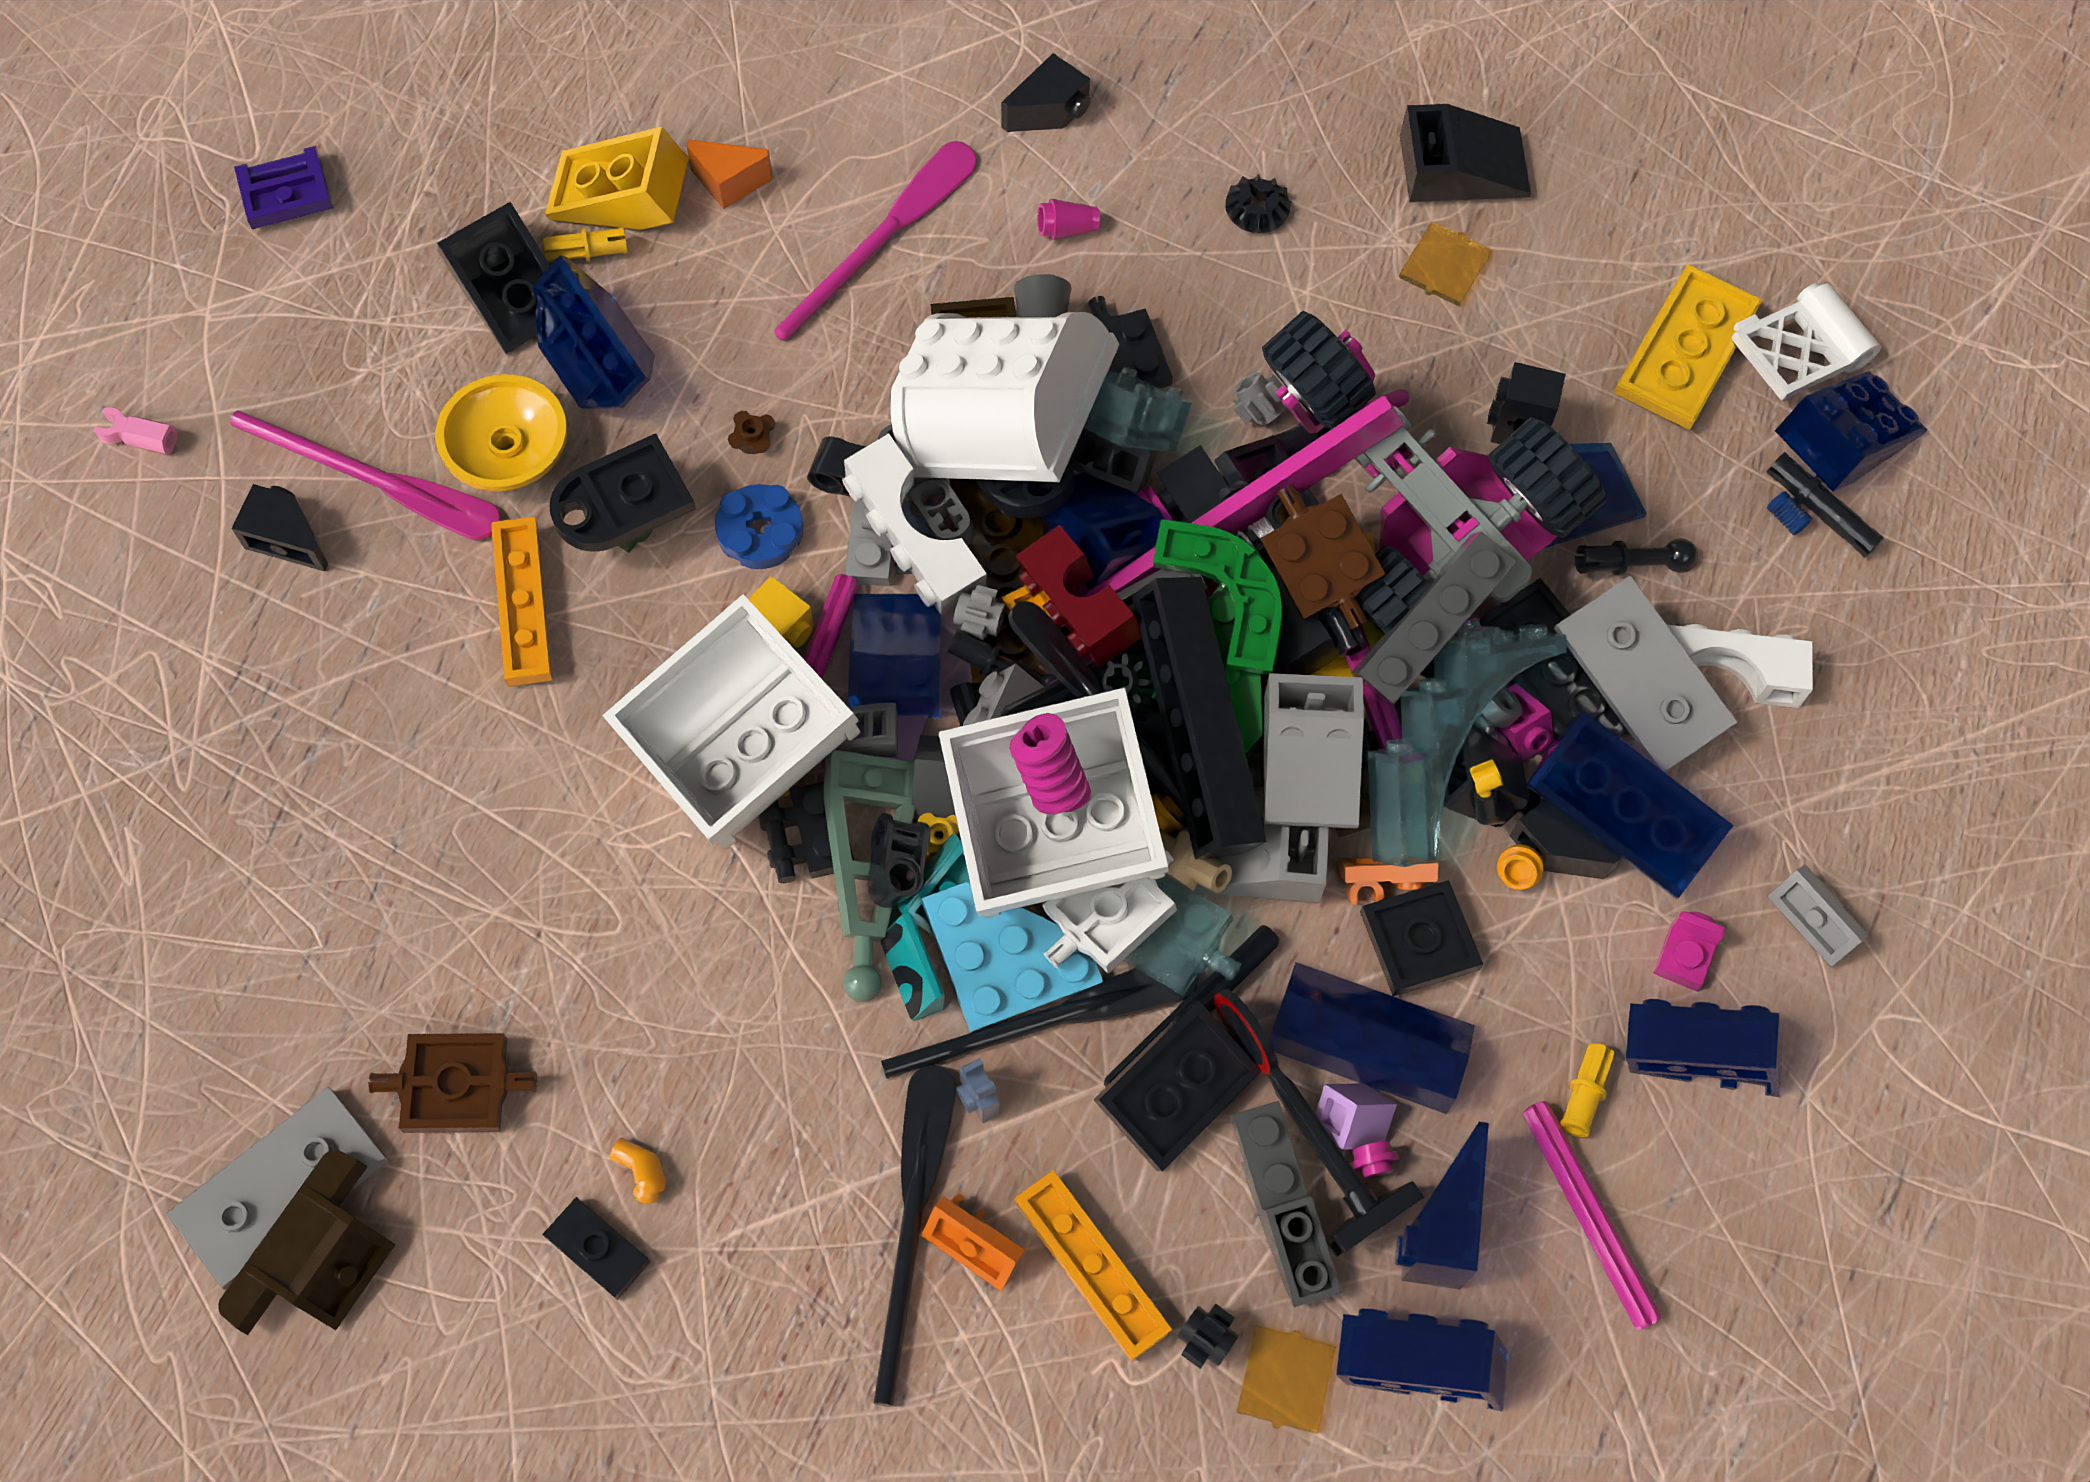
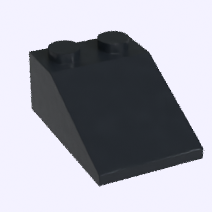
M511 201L437 242L438 253L505 354L578 313L577 308Z

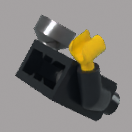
M1492 681L1476 695L1477 709L1471 718L1473 722L1464 719L1435 746L1444 807L1473 818L1481 825L1500 827L1518 812L1525 815L1539 805L1541 795L1527 786L1522 759L1512 751V747L1507 742L1506 737L1497 729V727H1509L1521 716V704L1518 698L1506 686Z

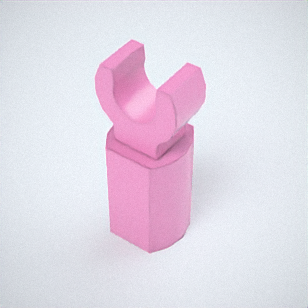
M112 407L104 408L102 413L109 422L115 424L107 429L95 427L93 430L103 443L117 444L124 441L128 446L166 455L172 453L178 440V432L175 426L137 416L126 418L122 412Z

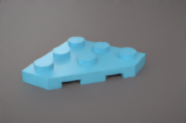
M967 882L921 899L969 1032L1103 982L1096 961L1079 950L1073 952L1058 968L1054 967L1047 960L1044 952L1049 950L1064 936L1061 927L1056 923L1021 907L1002 911L1000 916L985 919L984 916L979 917L975 908L971 884Z

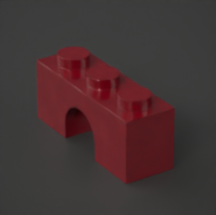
M1058 525L1016 555L1023 570V573L1018 575L1019 580L1033 598L1038 594L1042 596L1046 601L1042 608L1058 628L1064 624L1070 631L1066 638L1082 659L1089 655L1098 668H1100L1142 638L1135 615L1110 585H1107L1092 596H1074L1079 587L1093 578L1094 575L1084 553L1061 525Z

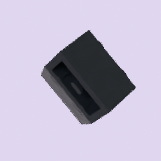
M1450 104L1407 105L1400 132V142L1409 202L1530 197L1531 190L1520 127Z

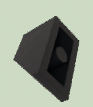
M1052 53L1001 102V128L1006 132L1064 129L1074 118H1080L1087 111L1091 102L1089 97L1090 78Z
M253 484L231 528L243 548L325 572L328 562L295 495L280 486L266 488Z

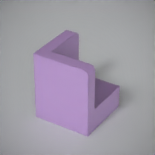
M1363 1083L1325 1084L1315 1115L1337 1146L1343 1150L1355 1149L1366 1144L1385 1141L1397 1104Z

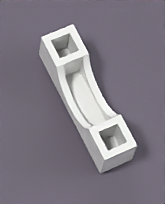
M889 433L844 460L846 477L842 481L846 490L855 502L862 499L870 511L866 514L870 525L878 536L886 534L894 547L890 551L894 560L902 571L905 572L910 569L918 581L914 584L915 589L927 607L934 604L942 616L956 607L962 592L972 594L977 585L986 587V572L962 538L936 540L926 537L916 531L904 517L902 504L907 493L914 485L913 467Z
M1699 624L1686 626L1667 625L1696 666L1719 667L1734 674L1745 684L1754 703L1799 708L1813 690L1812 641L1797 640L1796 637L1785 634L1773 637L1753 635L1750 631L1743 629L1728 632L1710 630L1706 626Z

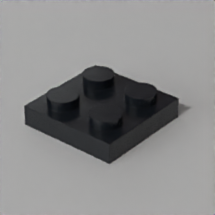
M1449 880L1363 905L1360 910L1393 997L1479 971L1483 966L1482 959Z

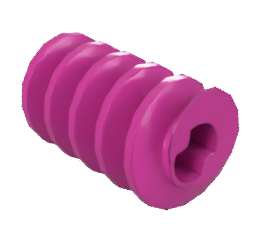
M1050 713L1037 715L1027 721L1023 728L1011 739L1009 749L1021 774L1022 781L1026 785L1033 806L1039 812L1049 815L1072 812L1083 807L1090 800L1091 789L1064 721L1057 715Z

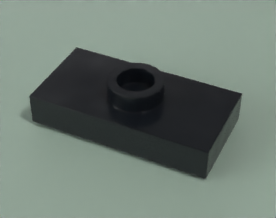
M577 1197L573 1199L542 1234L616 1300L622 1296L651 1262Z

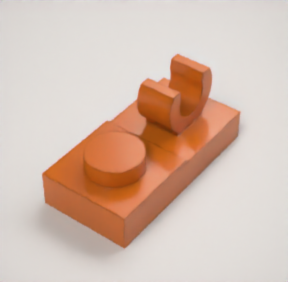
M1430 855L1338 858V874L1345 883H1348L1346 896L1352 905H1357V893L1364 886L1372 887V899L1374 902L1383 900L1384 891L1379 883L1380 881L1397 883V888L1404 890H1417L1424 888L1425 882H1438V863Z
M955 1195L951 1201L943 1196L934 1206L921 1236L1002 1292L1012 1279L1026 1250L987 1223H982L985 1217V1211L982 1208L974 1216L960 1208L965 1198L963 1195Z

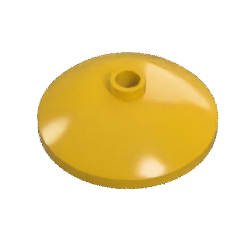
M499 374L487 376L467 384L448 400L438 417L435 440L444 465L458 480L481 490L509 491L535 482L553 468L565 448L568 430L563 408L556 396L547 387L528 377ZM505 445H514L510 449L501 450Z

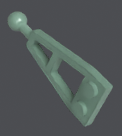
M833 750L825 757L823 799L843 937L855 938L854 966L846 973L843 986L846 994L851 999L857 1002H867L876 997L881 987L880 976L872 967L873 941L885 938L892 908H883L874 903L870 922L860 921L855 879L868 881L870 863L852 860L844 801L896 809L894 820L912 824L915 807L912 805L915 762ZM889 874L892 885L897 888L898 879L894 875Z

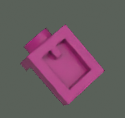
M1514 684L1508 689L1518 698L1522 707V714L1509 727H1497V729L1511 741L1512 751L1518 754L1524 762L1533 755L1541 753L1547 746L1553 743L1551 711L1518 684Z
M1681 911L1669 927L1653 974L1698 991L1703 985L1716 945L1723 938L1726 929L1715 924V921L1706 914Z

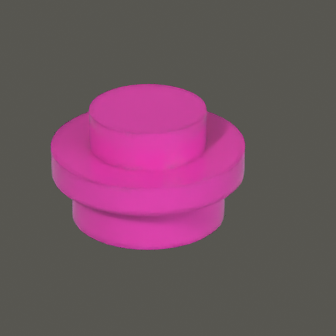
M1380 1141L1353 1149L1355 1161L1351 1162V1167L1355 1172H1363L1364 1179H1372L1392 1173L1391 1165L1397 1163L1400 1159L1398 1152L1392 1151L1390 1141Z

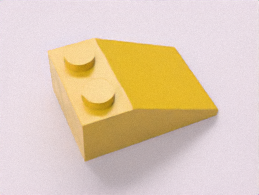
M662 126L564 150L561 153L545 216L549 220L617 228L624 227L635 230L673 223L689 157Z

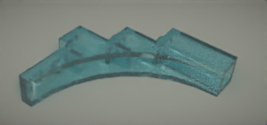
M1469 617L1434 657L1435 678L1419 680L1420 687L1405 690L1401 695L1402 739L1387 741V748L1368 751L1372 861L1407 867L1438 860L1439 827L1446 787L1458 752L1473 723L1493 696L1517 674L1541 660L1566 653V634L1547 633V626L1526 625L1519 627V634L1514 635V631L1499 630V627L1480 626V618Z

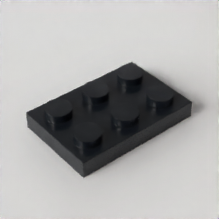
M1197 1000L1192 1001L1093 1100L1154 1169L1163 1172L1245 1089L1261 1070L1205 1006Z

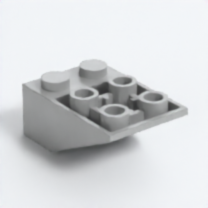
M1269 673L1264 696V824L1358 828L1364 724L1363 678Z
M1264 795L1256 796L1260 815L1264 821ZM1264 824L1266 843L1241 855L1215 857L1230 865L1232 869L1231 880L1223 891L1215 893L1197 884L1194 891H1189L1181 887V891L1320 903L1327 878L1329 827Z

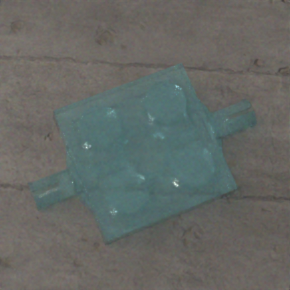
M1166 875L1165 877L1155 879L1158 888L1175 903L1177 911L1123 961L1184 996L1195 977L1205 971L1207 967L1221 973L1229 980H1233L1236 976L1235 972L1238 973L1241 963L1219 951L1221 938L1234 920L1232 913Z

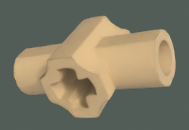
M1159 830L1165 851H1168L1174 859V862L1168 865L1169 872L1164 873L1165 877L1189 891H1194L1197 884L1215 893H1219L1226 888L1232 876L1230 865L1216 858L1195 860L1190 836L1186 831H1180L1177 838Z

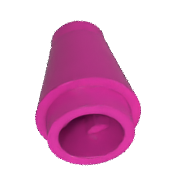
M1050 198L1048 203L1039 204L1037 213L1038 231L1040 236H1049L1050 240L1098 231L1100 225L1099 209L1097 206Z

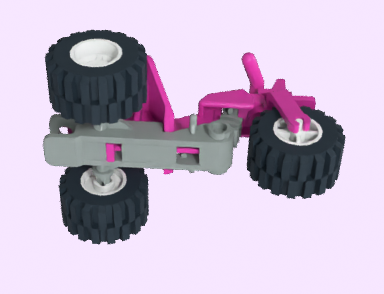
M1301 311L1262 346L1266 362L1284 384L1275 392L1276 396L1309 433H1317L1324 426L1333 429L1380 398L1372 399L1376 395L1373 384L1376 374L1361 350L1363 348L1355 338H1352L1346 329L1336 336L1321 320L1310 313ZM1398 389L1382 395L1392 404L1405 425L1354 459L1374 478L1366 486L1367 492H1373L1387 480L1398 493L1381 508L1379 551L1375 556L1385 575L1365 585L1355 598L1364 613L1386 635L1421 599L1439 575L1441 568L1471 534L1482 531L1517 561L1489 594L1495 601L1505 603L1511 600L1530 582L1532 568L1528 563L1530 559L1541 552L1555 538H1566L1607 502L1604 488L1591 468L1571 445L1548 424L1533 417H1530L1489 455L1449 447L1434 461L1423 447L1436 436V432L1431 429L1416 441L1407 432L1412 427V424L1398 409V407L1408 403L1409 393L1404 389ZM1300 403L1307 409L1306 412L1304 411ZM1411 455H1414L1410 459L1414 465L1419 461L1421 462L1415 469L1406 461Z

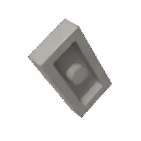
M862 500L854 501L845 575L854 577L858 584L889 586L892 564L890 549L893 547V544L886 534L882 536L876 534L867 519L866 514L870 511Z
M1806 865L1798 868L1767 896L1831 967L1869 937L1865 932V928L1849 915L1848 909L1839 904L1837 898Z

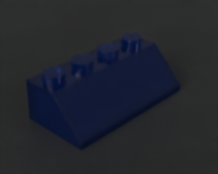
M1585 711L1569 721L1546 751L1527 783L1529 787L1675 899H1679L1734 826Z
M1295 962L1269 1041L1275 1053L1447 1114L1458 1096L1470 1057L1475 1025Z

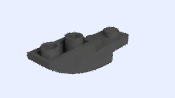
M1279 1101L1230 1115L1244 1160L1241 1164L1275 1264L1293 1307L1342 1293L1313 1198L1308 1196Z

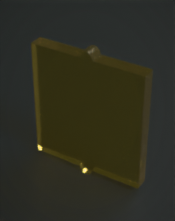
M1431 221L1401 270L1399 278L1425 290V294L1428 296L1434 294L1460 307L1491 255L1492 249L1466 238L1464 232L1456 233Z
M1256 1325L1236 1413L1269 1421L1275 1429L1284 1425L1318 1434L1336 1346L1301 1337L1300 1332L1296 1330L1288 1334Z

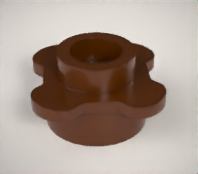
M747 411L736 413L733 417L735 423L734 431L728 436L729 445L747 454H758L767 451L770 447L769 433L775 428L773 417L770 415L754 416L750 415ZM750 429H754L756 431L755 433L748 434V431Z

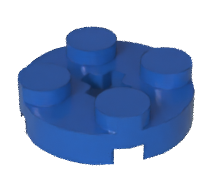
M756 484L740 488L735 492L726 493L722 497L720 508L715 518V531L720 548L728 557L730 555L733 559L739 560L742 566L750 569H767L783 563L790 557L789 552L795 548L797 543L799 546L803 537V521L798 504L789 496L786 488L780 485ZM758 519L771 523L764 527V533L756 534L754 528H748L753 521Z

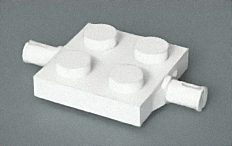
M1164 848L1167 864L1169 865L1174 862V859ZM1150 877L1046 901L1042 905L1045 913L1061 927L1064 936L1049 950L1044 952V956L1054 967L1058 968L1073 952L1079 950L1091 956L1109 974L1177 911L1176 905L1158 888L1155 879L1151 880Z

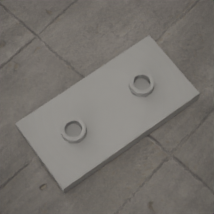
M1631 575L1554 627L1659 775L1738 723Z
M328 1086L173 1207L166 1215L220 1287L226 1291L325 1153L331 1150H339L368 1166L350 1192L389 1161Z

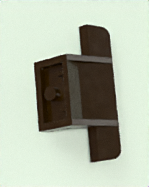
M339 1150L328 1151L322 1156L219 1300L218 1310L220 1315L237 1330L248 1336L277 1294L335 1331L396 1245L339 1208L367 1169V1165Z

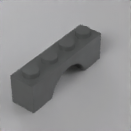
M1482 531L1471 534L1441 568L1435 581L1415 606L1375 644L1351 673L1355 677L1363 678V684L1385 703L1394 704L1517 561Z

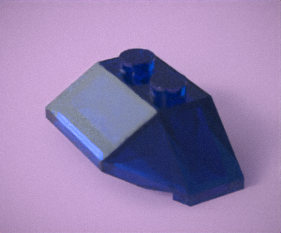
M560 255L534 283V296L538 298L536 311L538 347L580 408H624L651 379L655 355L615 298L567 257Z

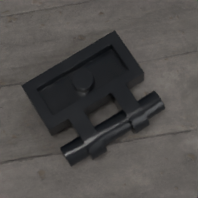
M824 781L790 789L793 806L781 808L777 799L758 816L761 829L767 832L770 845L767 857L770 867L776 870L778 882L781 884L794 881L796 879L794 865L806 862L811 879L834 874L823 799ZM798 825L802 844L788 845L785 828ZM850 845L851 857H852V860H854L853 853H852V849H851V845Z

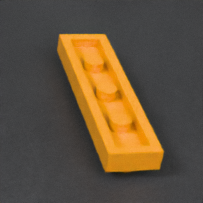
M533 516L491 522L504 680L508 687L553 681L537 520Z
M1054 1170L1014 1198L1015 1205L1131 1363L1172 1332V1328Z

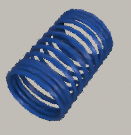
M1787 491L1778 494L1767 505L1768 511L1775 514L1774 517H1777L1780 523L1783 522V526L1786 525L1785 528H1789L1788 531L1792 535L1798 534L1812 520V517L1807 512H1804V509H1801V506L1796 503V500H1793V497H1790Z

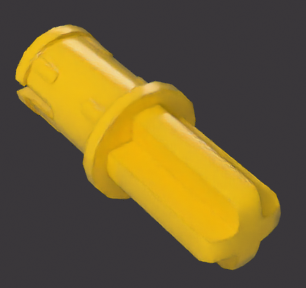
M624 227L586 232V228H582V233L545 237L542 243L544 256L549 262L586 258L588 262L594 256L619 253L628 254Z
M1590 1043L1587 1046L1577 1078L1572 1079L1569 1083V1089L1572 1092L1560 1125L1564 1132L1580 1138L1589 1137L1590 1127L1599 1102L1606 1099L1607 1092L1604 1087L1615 1053L1614 1050L1603 1043Z

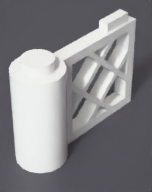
M1818 283L1811 284L1798 295L1797 303L1763 319H1759L1756 315L1750 316L1736 323L1733 327L1735 333L1731 338L1732 341L1781 401L1844 371L1850 374L1869 363L1881 350L1879 342L1828 283L1820 286ZM1793 318L1803 329V336L1783 331L1784 322ZM1759 336L1773 340L1772 351L1758 348L1750 338ZM1781 343L1802 348L1800 359L1780 354ZM1810 351L1823 354L1831 364L1825 367L1808 362ZM1778 366L1799 371L1797 381L1788 385L1777 372Z

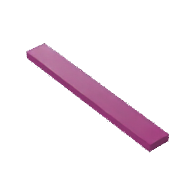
M1381 396L1193 521L1192 524L1219 528L1237 536L1238 531L1243 532L1248 529L1249 525H1253L1256 521L1263 519L1264 514L1268 512L1271 501L1277 496L1276 492L1283 488L1285 491H1288L1286 487L1293 483L1298 492H1304L1404 426L1405 423L1385 396ZM1156 547L1085 593L1083 597L1092 596L1107 585H1110L1118 593L1161 569L1155 568L1153 565Z

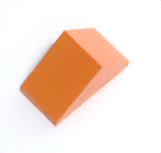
M688 139L687 150L691 171L723 209L767 184L772 179L769 149Z

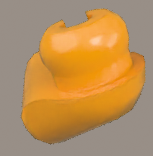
M622 1137L619 1138L611 1151L610 1160L633 1170L634 1180L637 1184L633 1190V1195L637 1201L644 1204L657 1202L660 1192L664 1191L666 1186V1178L660 1158L652 1151Z

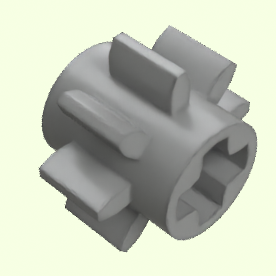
M1259 372L1251 373L1243 378L1235 387L1234 394L1237 397L1233 400L1236 405L1233 409L1245 424L1252 419L1256 423L1258 422L1259 425L1268 424L1276 419L1285 407L1275 394L1283 385L1273 373L1266 379Z
M977 585L972 594L961 593L956 605L953 624L961 626V630L981 640L987 638L988 634L997 637L1004 620L1006 604L997 602L998 590Z

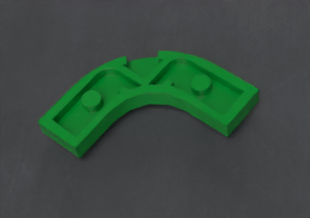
M1161 519L1153 558L1154 567L1200 574L1214 579L1231 596L1235 606V621L1228 653L1227 668L1264 675L1274 674L1282 629V604L1276 579L1266 563L1251 545L1230 532L1205 525Z

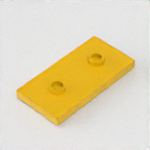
M1687 264L1613 393L1679 426L1691 430L1737 347L1731 339L1735 333L1733 327L1736 323L1755 315L1763 299Z

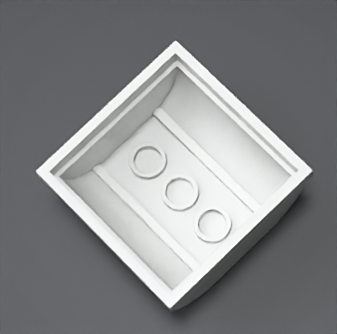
M1067 312L1057 317L965 318L955 313H938L927 317L916 330V338L907 357L899 365L900 371L891 390V422L895 442L913 467V477L1060 482L1119 347L1114 334L1109 333L1097 317L1086 312Z
M744 594L602 715L714 846L719 843L725 850L737 841L735 836L844 740L852 741L861 733L856 725L859 720Z
M1125 688L939 732L975 908L979 917L984 916L985 919L1000 916L1002 911L1150 877L1151 880L1165 877L1164 873L1169 872ZM1050 713L1057 715L1064 721L1077 757L1084 770L1091 789L1090 800L1083 807L1075 811L1050 815L1039 812L1033 806L1026 785L1023 783L1015 760L1012 758L1009 749L1011 739L1023 728L1027 721L1037 715Z

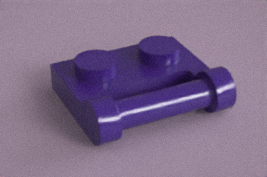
M316 146L304 148V153L251 167L247 163L234 166L246 217L251 229L333 208L323 172V165Z

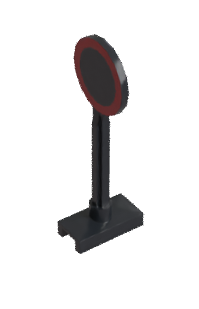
M1222 989L1214 995V1003L1225 1029L1259 1067L1261 1073L1269 1077L1275 1094L1344 1193L1345 1197L1343 1200L1354 1214L1326 1239V1243L1335 1257L1345 1253L1424 1198L1414 1181L1377 1198L1367 1182L1364 1184L1361 1182L1295 1084L1281 1072L1268 1036L1246 1004L1228 989Z

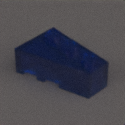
M1646 999L1642 1004L1630 1003L1626 1060L1630 1073L1689 1083L1692 1081V1076L1719 1078L1720 1088L1731 1090L1737 1089L1738 1081L1765 1086L1766 1096L1780 1098L1783 1043L1779 1013H1773L1770 1009L1758 1005L1743 1006L1741 1010L1721 1009L1719 1005L1709 1002H1696L1691 1007L1672 1006L1670 1002L1661 999Z
M1367 1308L1359 1309L1358 1316L1343 1314L1336 1375L1346 1385L1409 1395L1410 1392L1440 1395V1401L1457 1403V1397L1488 1401L1487 1409L1503 1412L1508 1350L1495 1330H1489L1488 1323L1478 1320L1460 1319L1458 1320V1326L1438 1324V1318L1424 1314H1409L1408 1321L1388 1319L1389 1314L1387 1312Z

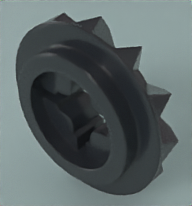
M1259 173L1254 179H1247L1242 176L1238 184L1231 185L1225 202L1226 212L1230 220L1239 228L1253 233H1266L1279 228L1287 220L1291 207L1287 188L1278 186L1275 178L1270 181L1262 179ZM1252 195L1256 196L1259 200L1266 199L1265 209L1258 203L1251 205Z

